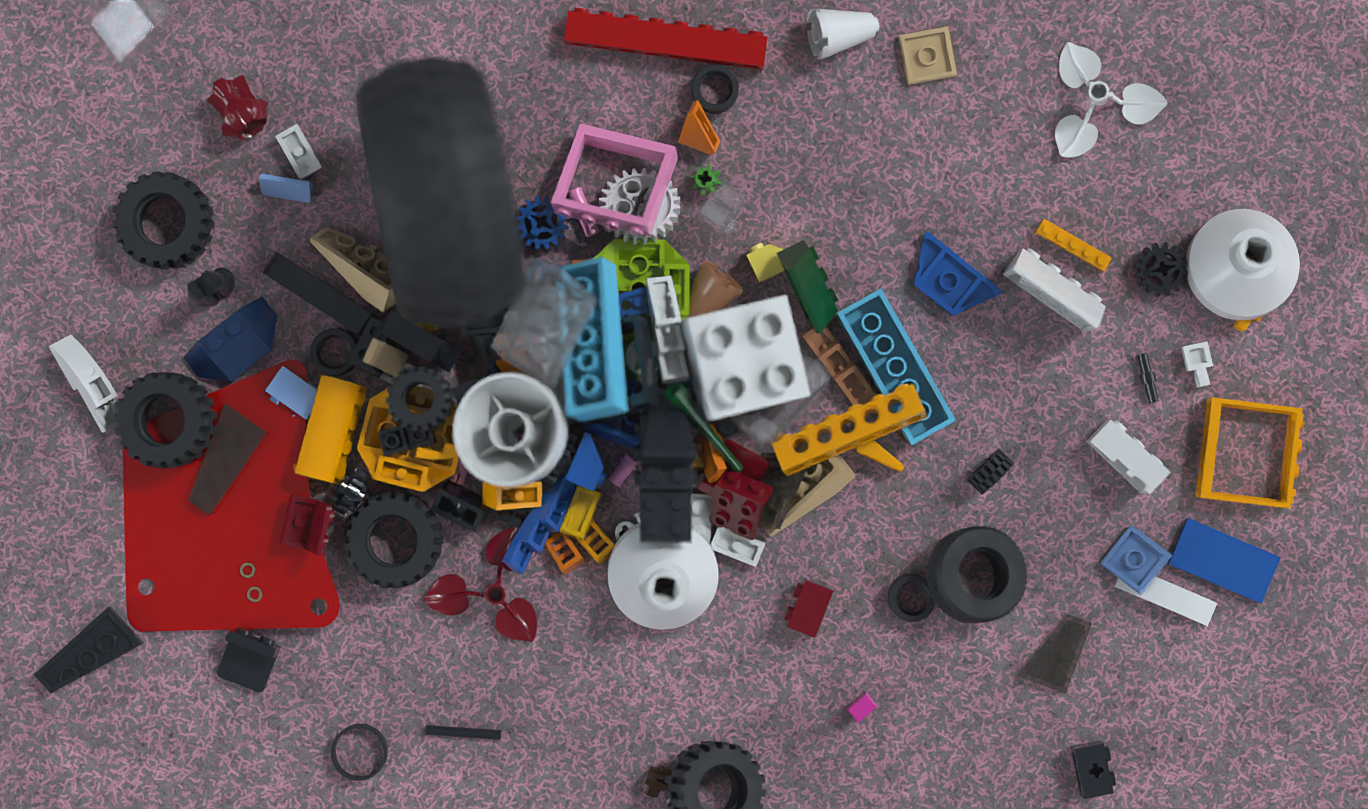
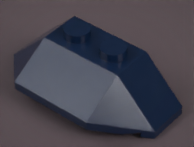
M263 296L238 309L198 340L183 359L199 378L234 381L272 351L278 316Z

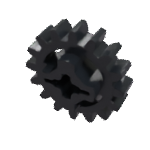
M1167 242L1162 243L1161 248H1159L1157 243H1153L1152 250L1145 247L1143 249L1145 255L1139 254L1136 256L1140 263L1134 264L1133 268L1139 269V273L1133 276L1134 278L1141 279V282L1138 284L1139 287L1147 286L1145 293L1149 294L1154 290L1155 297H1159L1163 291L1165 296H1169L1171 294L1170 289L1174 292L1180 290L1177 284H1186L1182 276L1188 275V271L1184 270V266L1188 265V261L1181 260L1185 253L1177 254L1176 245L1168 249ZM1165 254L1169 255L1174 262L1166 259ZM1152 256L1150 267L1145 269L1148 259ZM1160 266L1171 267L1163 272V274L1161 272H1151ZM1177 270L1175 279L1170 283L1171 275ZM1148 278L1155 279L1159 286L1153 284Z
M567 431L565 448L559 461L542 480L554 485L559 474L564 477L566 476L577 453L573 446L578 436Z
M356 467L350 476L344 475L331 498V501L335 503L332 507L334 517L342 520L346 513L349 511L353 513L368 487L364 485L368 472Z

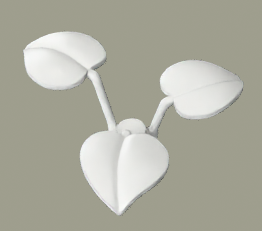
M1070 42L1066 43L1059 62L1061 79L1067 86L1074 89L1081 87L1085 83L1089 87L1088 99L1091 103L1084 120L1079 116L1069 115L1061 119L1057 124L1055 139L1060 156L1065 158L1077 157L1085 154L1095 145L1098 138V130L1094 125L1087 122L1095 105L1105 104L1108 98H1111L1120 105H1124L1122 108L1124 118L1136 125L1146 124L1153 120L1167 106V100L1156 89L1141 83L1126 86L1123 90V100H1120L1113 92H1109V87L1106 83L1102 81L1090 82V80L1098 77L1101 70V61L1097 54L1088 48L1077 46Z

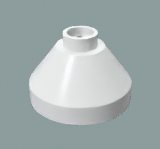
M1234 209L1211 218L1195 234L1187 250L1186 261H1188V265L1185 266V269L1188 271V275H1186L1192 292L1207 309L1221 317L1232 320H1252L1272 312L1289 297L1298 280L1300 261L1292 236L1280 222L1260 211ZM1246 250L1255 255L1258 263L1249 261L1245 257Z
M516 373L496 374L477 383L462 399L454 419L453 435L455 447L466 468L481 480L505 487L525 486L543 478L559 461L567 439L566 415L557 396L540 381ZM526 425L524 439L520 442L517 437L518 429Z
M638 523L620 537L612 550L608 564L609 589L618 608L629 619L642 626L661 630L684 626L698 618L708 608L714 598L718 585V566L715 553L705 536L693 526L691 543H640V523ZM658 577L675 580V584L671 588H655V581Z

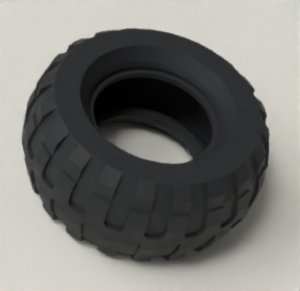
M428 56L397 62L381 70L380 74L364 79L355 94L356 108L379 230L399 314L413 324H431V326L452 328L483 321L499 313L500 309L515 304L525 287L522 243L503 140L490 90L483 73L467 60L450 61L449 58Z

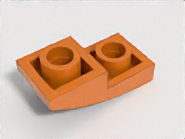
M709 425L712 428V430L717 434V436L722 440L721 436L717 433L714 425ZM702 435L699 442L702 468L709 483L717 482L727 467L718 451Z

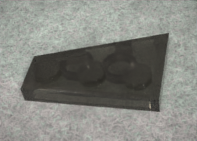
M762 453V457L769 461V466L760 481L772 486L773 492L762 508L758 528L780 529L807 468L786 476L782 471L776 453Z

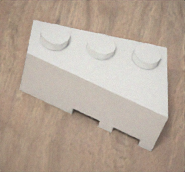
M1106 420L1086 442L1139 493L1151 494L1171 472L1163 466V463L1156 456L1147 452L1144 449L1145 446L1137 438H1131L1125 432L1127 429L1118 420L1114 422Z

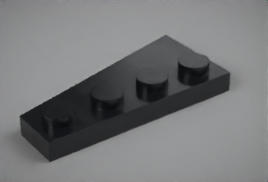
M109 606L39 669L34 676L50 693H53L144 644V642L116 611Z

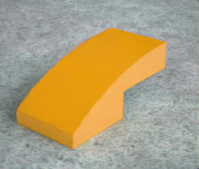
M445 443L443 452L418 447L416 457L424 459L459 457L455 444Z

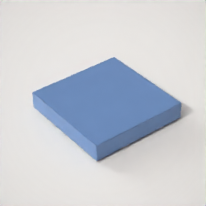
M1130 525L1100 565L1142 595L1172 555L1137 528Z

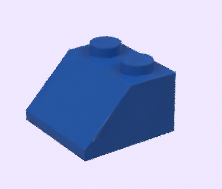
M585 432L566 480L595 491L596 487L602 488L607 473L603 472L605 466L592 434Z

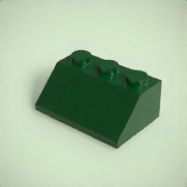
M802 240L778 252L777 256L806 318L818 334L823 331L838 312L835 306V302L838 299L832 287L828 289L825 282L829 279L823 267L818 268L816 264L819 257L813 246L808 247L806 242Z

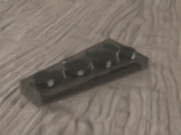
M224 404L188 501L206 514L211 515L268 432L229 404Z

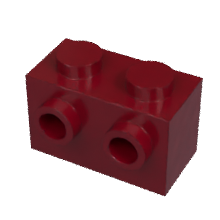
M804 579L803 583L798 582L793 596L796 597L794 606H788L784 616V620L787 621L786 626L816 638L833 590L807 579Z

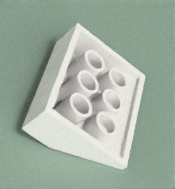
M1030 248L1019 250L1003 273L1006 278L1083 332L1099 327L1106 306L1100 303L1102 299L1091 291L1087 294L1080 289L1082 285L1071 277L1066 279L1059 274L1061 270L1052 263L1046 265L1039 260L1041 256Z

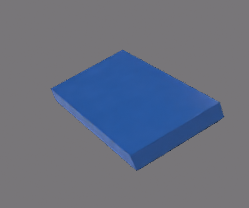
M1186 518L1171 553L1172 557L1167 564L1262 604L1281 557L1195 520Z

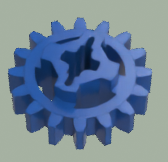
M535 196V203L526 200L528 207L526 209L519 207L523 214L522 216H517L518 221L521 222L519 229L523 232L520 235L521 240L527 238L526 245L528 247L535 243L536 250H539L541 245H544L546 250H549L550 243L559 246L557 239L566 238L562 231L569 230V226L564 224L569 219H564V216L557 214L559 227H556L552 221L555 213L552 203H549L548 196H545L544 201H540L539 197ZM537 207H546L542 212L535 213L532 211ZM532 217H535L537 219L539 218L541 220H543L544 217H546V222L552 229H549L548 227L545 228L543 226L540 229H538L539 225L536 222V220ZM526 218L532 223L530 233L526 229ZM549 233L553 235L548 239H538L542 234Z

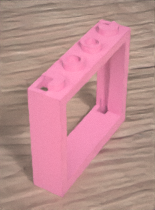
M580 123L551 201L554 213L563 215L564 219H570L571 217L579 219L588 225H594L595 223L603 225L612 231H618L619 229L627 231L633 236L639 234L650 237L678 160L676 146ZM585 145L662 163L643 218L565 199Z

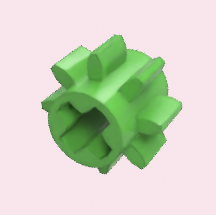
M710 164L707 165L706 169H701L697 166V174L690 176L692 180L696 181L692 188L694 191L701 188V195L705 197L706 192H712L715 195L716 191L714 189L717 186H722V183L716 179L720 176V172L717 170L712 173ZM709 176L711 182H706V185H704L701 180Z

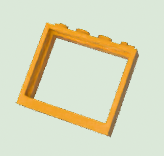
M1214 397L1207 398L1195 497L1291 509L1294 496L1296 497V489H1293L1294 479H1297L1299 474V464H1296L1297 454H1300L1302 449V440L1299 439L1300 429H1303L1305 421H1303L1304 414H1302L1303 408ZM1221 407L1288 415L1278 499L1212 492Z

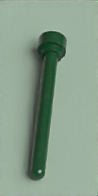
M680 382L669 386L664 394L668 401L683 409L733 471L742 472L743 466L688 401L687 390Z

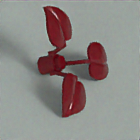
M511 527L504 529L489 541L485 553L486 560L491 565L498 566L496 581L489 583L485 587L484 592L466 591V583L460 576L446 574L439 577L424 596V602L431 609L441 614L459 615L469 607L468 595L485 597L490 604H501L505 607L498 611L495 618V624L500 634L512 640L533 642L537 632V617L533 606L529 601L521 597L514 598L508 605L504 601L506 592L501 585L502 569L513 571L502 561L519 528Z

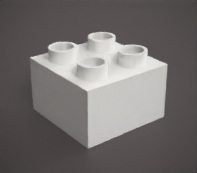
M787 295L688 318L681 322L680 328L685 346L684 355L694 396H696L698 413L705 421L811 396Z

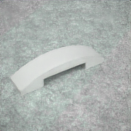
M1158 577L1154 578L1142 595L1119 578L1115 584V587L1206 626H1208L1217 605L1214 601Z

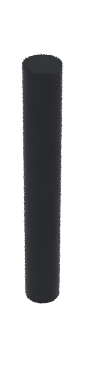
M426 725L425 735L501 740L502 730L435 725Z

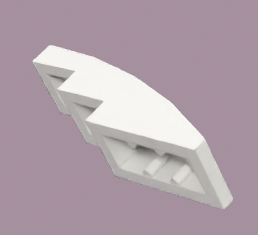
M672 277L646 279L649 311L662 384L687 381L689 376L684 358L685 346L680 328L682 321Z

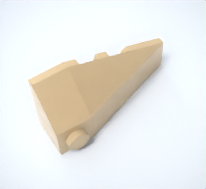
M325 227L310 238V242L364 300L382 312L396 304L385 254L377 251L378 246L370 244L369 247L355 243L354 237L329 227Z
M820 437V443H826V441ZM805 443L798 449L797 453L805 452L808 444ZM840 455L789 476H786L784 473L782 476L783 481L777 491L772 492L771 497L761 511L760 523L768 535L772 537L837 494L856 475Z

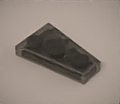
M1066 614L1018 676L1066 694L1092 623Z

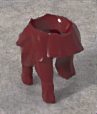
M240 75L233 80L220 78L213 82V94L207 100L223 119L222 135L244 140L252 138L261 132L267 123L268 102L254 97L249 86L246 84L245 77Z

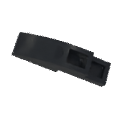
M500 332L474 335L475 357L470 358L469 363L472 380L475 379L476 383H479L490 376L502 374L496 364V360L501 359Z

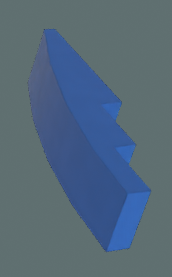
M560 476L554 485L548 489L542 496L541 507L533 508L515 535L502 561L515 573L524 574L532 553L542 552L550 531L559 532L576 491V487L566 480V477Z

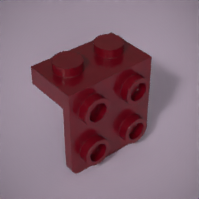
M726 439L724 444L743 466L740 474L760 481L769 466V461L736 442ZM724 460L725 465H726V467H727L726 470H727V469L733 470V469L728 465V463ZM705 476L698 489L713 497L717 482L709 483Z
M727 469L715 485L709 518L710 523L717 527H725L734 534L749 540H754L757 536L762 508L771 497L773 487L742 475L739 472Z
M290 494L279 544L306 549L315 555H321L322 550L326 549L328 543L327 527L333 521L334 512L331 510V505L319 499Z

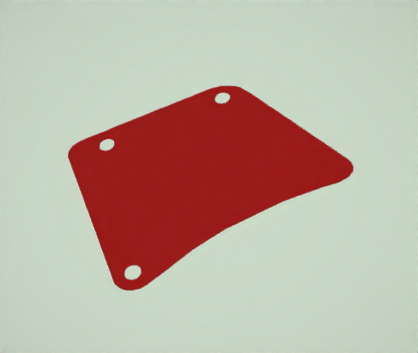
M297 360L281 362L207 394L206 396L212 398L215 404L211 406L212 412H217V419H213V426L217 427L216 433L210 435L209 439L212 440V443L209 447L203 449L204 454L200 458H194L193 462L188 465H181L176 468L145 466L140 464V460H133L128 455L129 450L124 449L123 494L127 618L136 630L148 632L237 629V627L245 629L323 628L330 625L338 616L340 609L339 597L323 551L321 555H315L306 549L279 544L290 494L310 498L308 476L296 474L293 470V463L297 466L304 441L306 419L280 401L278 405L270 400L272 395L265 390L282 366L308 383L307 370L301 362ZM179 406L148 420L147 427L151 436L162 444L173 443L179 438L184 429L185 414L182 406ZM244 563H251L255 567V573L250 578H245L240 573V567ZM249 565L244 566L243 573L250 575L252 567ZM147 578L153 581L155 587L150 595L140 593L138 585L142 579ZM252 587H258L262 591V598L257 602H252L247 597V592ZM254 589L250 592L252 599L259 598L260 593L258 590ZM321 598L325 600L327 610L324 614L316 615L311 611L310 606L314 599Z

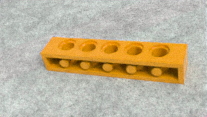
M900 385L894 389L893 393L888 395L879 394L871 398L869 403L864 405L856 404L847 409L848 412L840 415H829L824 418L822 423L817 425L808 424L802 427L798 433L793 435L784 434L778 437L777 442L772 443L782 471L786 476L792 475L927 418L914 385ZM899 403L902 405L898 413L890 412L893 404ZM870 414H878L877 421L874 423L866 422ZM846 424H855L854 430L852 432H843V428ZM823 434H831V439L828 442L820 443V437ZM799 444H808V447L805 452H796L797 446Z

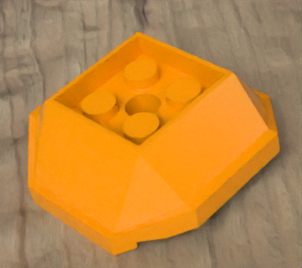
M421 386L412 388L407 396V406L415 414L427 412L434 402L432 389ZM387 389L369 399L357 450L374 480L424 492L456 473L460 457L450 459L416 457L418 448L384 456L378 431L400 426L401 424L397 423L393 419V415L388 411L389 404L386 403V398L389 397ZM455 402L454 407L451 406L450 411L452 413L450 417L447 416L446 422L443 425H438L437 429L434 430L437 443L422 446L423 448L443 452L445 443L455 444L453 426L458 409Z

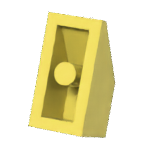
M763 243L749 248L750 253L746 255V258L758 284L785 272L777 256V253L784 249L771 244L763 246Z

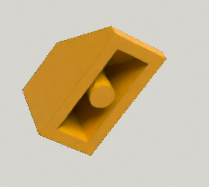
M483 481L482 505L495 510L541 507L542 481H536L520 487H505Z

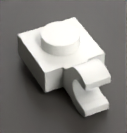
M1208 342L1181 347L1186 371H1194L1196 387L1210 385L1206 368L1213 366Z

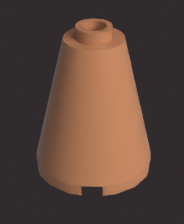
M704 260L689 289V316L686 319L722 311L743 293V288L729 274L717 270L718 266Z

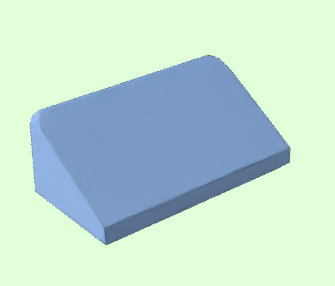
M260 174L259 180L262 195L307 203L311 201L313 191L311 182Z

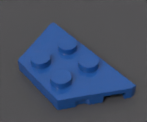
M927 231L924 234L913 285L951 316L959 314L1003 292Z

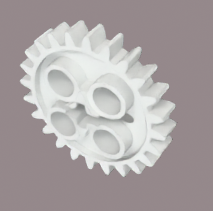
M633 168L632 175H628L625 170L623 171V178L614 175V183L607 181V190L602 189L601 191L602 198H599V206L617 212L627 211L628 213L626 214L643 218L657 178L656 170H653L648 175L645 168L642 169L641 174H637L636 169ZM671 180L650 236L654 242H657V234L666 237L665 229L672 231L673 223L678 222L677 214H680V197L677 196V188H672ZM645 189H648L644 195V204H641ZM632 190L637 191L636 193H633V194H632V193H629V191H632ZM619 229L614 231L615 238L623 235L625 243L629 238H633L634 245L637 244L638 239H642L643 243L647 244V238H650L639 234L633 236L629 232Z

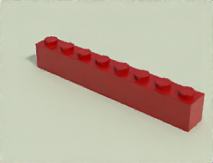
M574 8V11H568L564 37L565 45L763 70L768 37L763 36V33L759 31H748V34L738 33V29L724 27L723 31L713 30V26L707 24L690 27L687 22L674 21L673 24L663 23L664 20L660 18H649L648 21L638 20V16L625 14L624 18L614 17V13L599 11L598 15L591 14L588 9Z

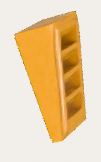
M875 440L855 448L856 453L893 470L901 472L904 469L902 463Z
M592 519L587 532L592 528L595 531L584 541L577 539V541L599 565H603L610 558L615 544ZM598 536H601L602 539L591 548L589 545ZM607 543L608 546L597 555L596 553Z

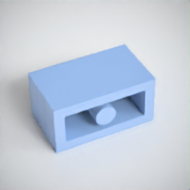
M282 366L265 391L272 395L270 400L278 405L280 401L304 419L309 420L318 388L309 382H305Z

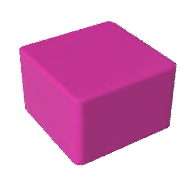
M864 692L848 705L846 709L859 723L877 705Z

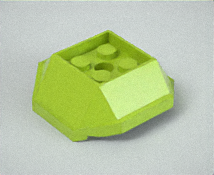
M614 239L593 258L603 257L616 265L618 295L632 291L633 286L638 283L647 287L646 279L671 276L681 321L689 316L690 264L665 239H657V242L647 239V244H644L642 239H638L636 245H634L633 239H628L626 243L624 239ZM623 301L621 304L622 309L629 310L631 307L630 302ZM650 312L641 314L640 316L649 320L651 338H653ZM635 332L621 335L622 340H632L636 337Z

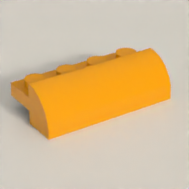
M321 375L295 473L335 484L340 483L346 472V465L352 450V443L359 424L367 388L348 381Z

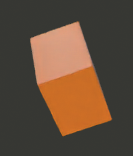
M696 100L688 112L678 143L713 155L718 149L720 140L699 101Z

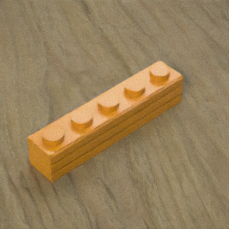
M1046 219L1041 221L1035 231L1036 235L1043 237L1090 264L1100 272L1106 270L1112 257Z

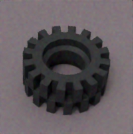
M998 449L974 470L967 481L983 495L1010 470L1014 463Z

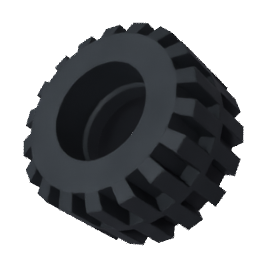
M419 366V368L409 367L407 371L402 370L399 372V376L391 380L392 386L387 389L389 397L386 398V403L389 404L388 411L393 415V419L407 429L420 432L435 430L438 425H443L446 422V417H450L452 413L450 411L451 406L454 407V401L452 400L454 393L450 389V383L440 373L423 366ZM427 385L434 393L433 405L427 412L415 414L407 406V396L415 386Z

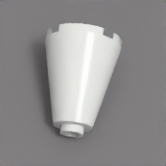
M811 9L807 16V23L811 22L812 30L807 31L810 48L813 55L818 56L817 59L819 60L870 40L879 31L878 19L872 13Z

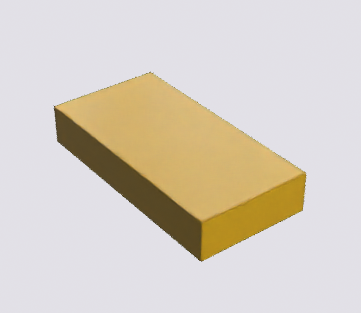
M578 485L559 531L584 541L602 494Z

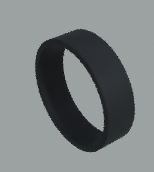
M367 724L348 726L336 736L331 747V759L335 769L345 778L354 781L367 780L375 776L383 768L388 756V746L384 736L379 730ZM350 729H367L373 732L381 741L383 746L382 763L375 772L369 775L355 776L349 774L337 761V742L341 735Z

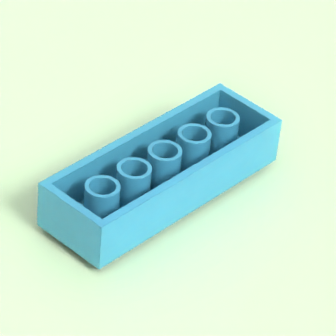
M603 257L557 267L567 415L582 422L627 412L616 265Z
M881 288L835 314L880 394L888 395L893 393L896 387L903 384H913L916 388L927 418L900 429L909 445H914L956 421ZM899 403L893 404L890 412L898 413L902 405Z

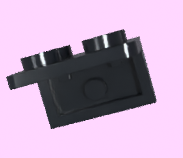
M242 627L229 630L225 639L228 641V645L217 670L218 677L256 692L264 691L281 646L276 645L275 640L271 638L253 636L250 630Z

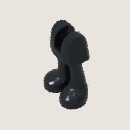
M222 267L216 268L214 271H204L200 277L187 284L188 297L195 304L211 307L218 305L219 297L217 292L223 297H229L235 287V277L230 270Z

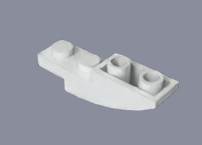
M72 335L48 346L73 391L78 389L101 432L103 433L118 425V421H114V413L119 414L120 409L116 407L115 397L118 395L86 349Z

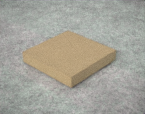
M948 26L898 36L907 85L957 76Z

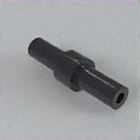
M1147 353L1139 354L1137 357L1142 373L1140 379L1142 385L1145 384L1149 404L1158 402L1155 372L1151 371Z

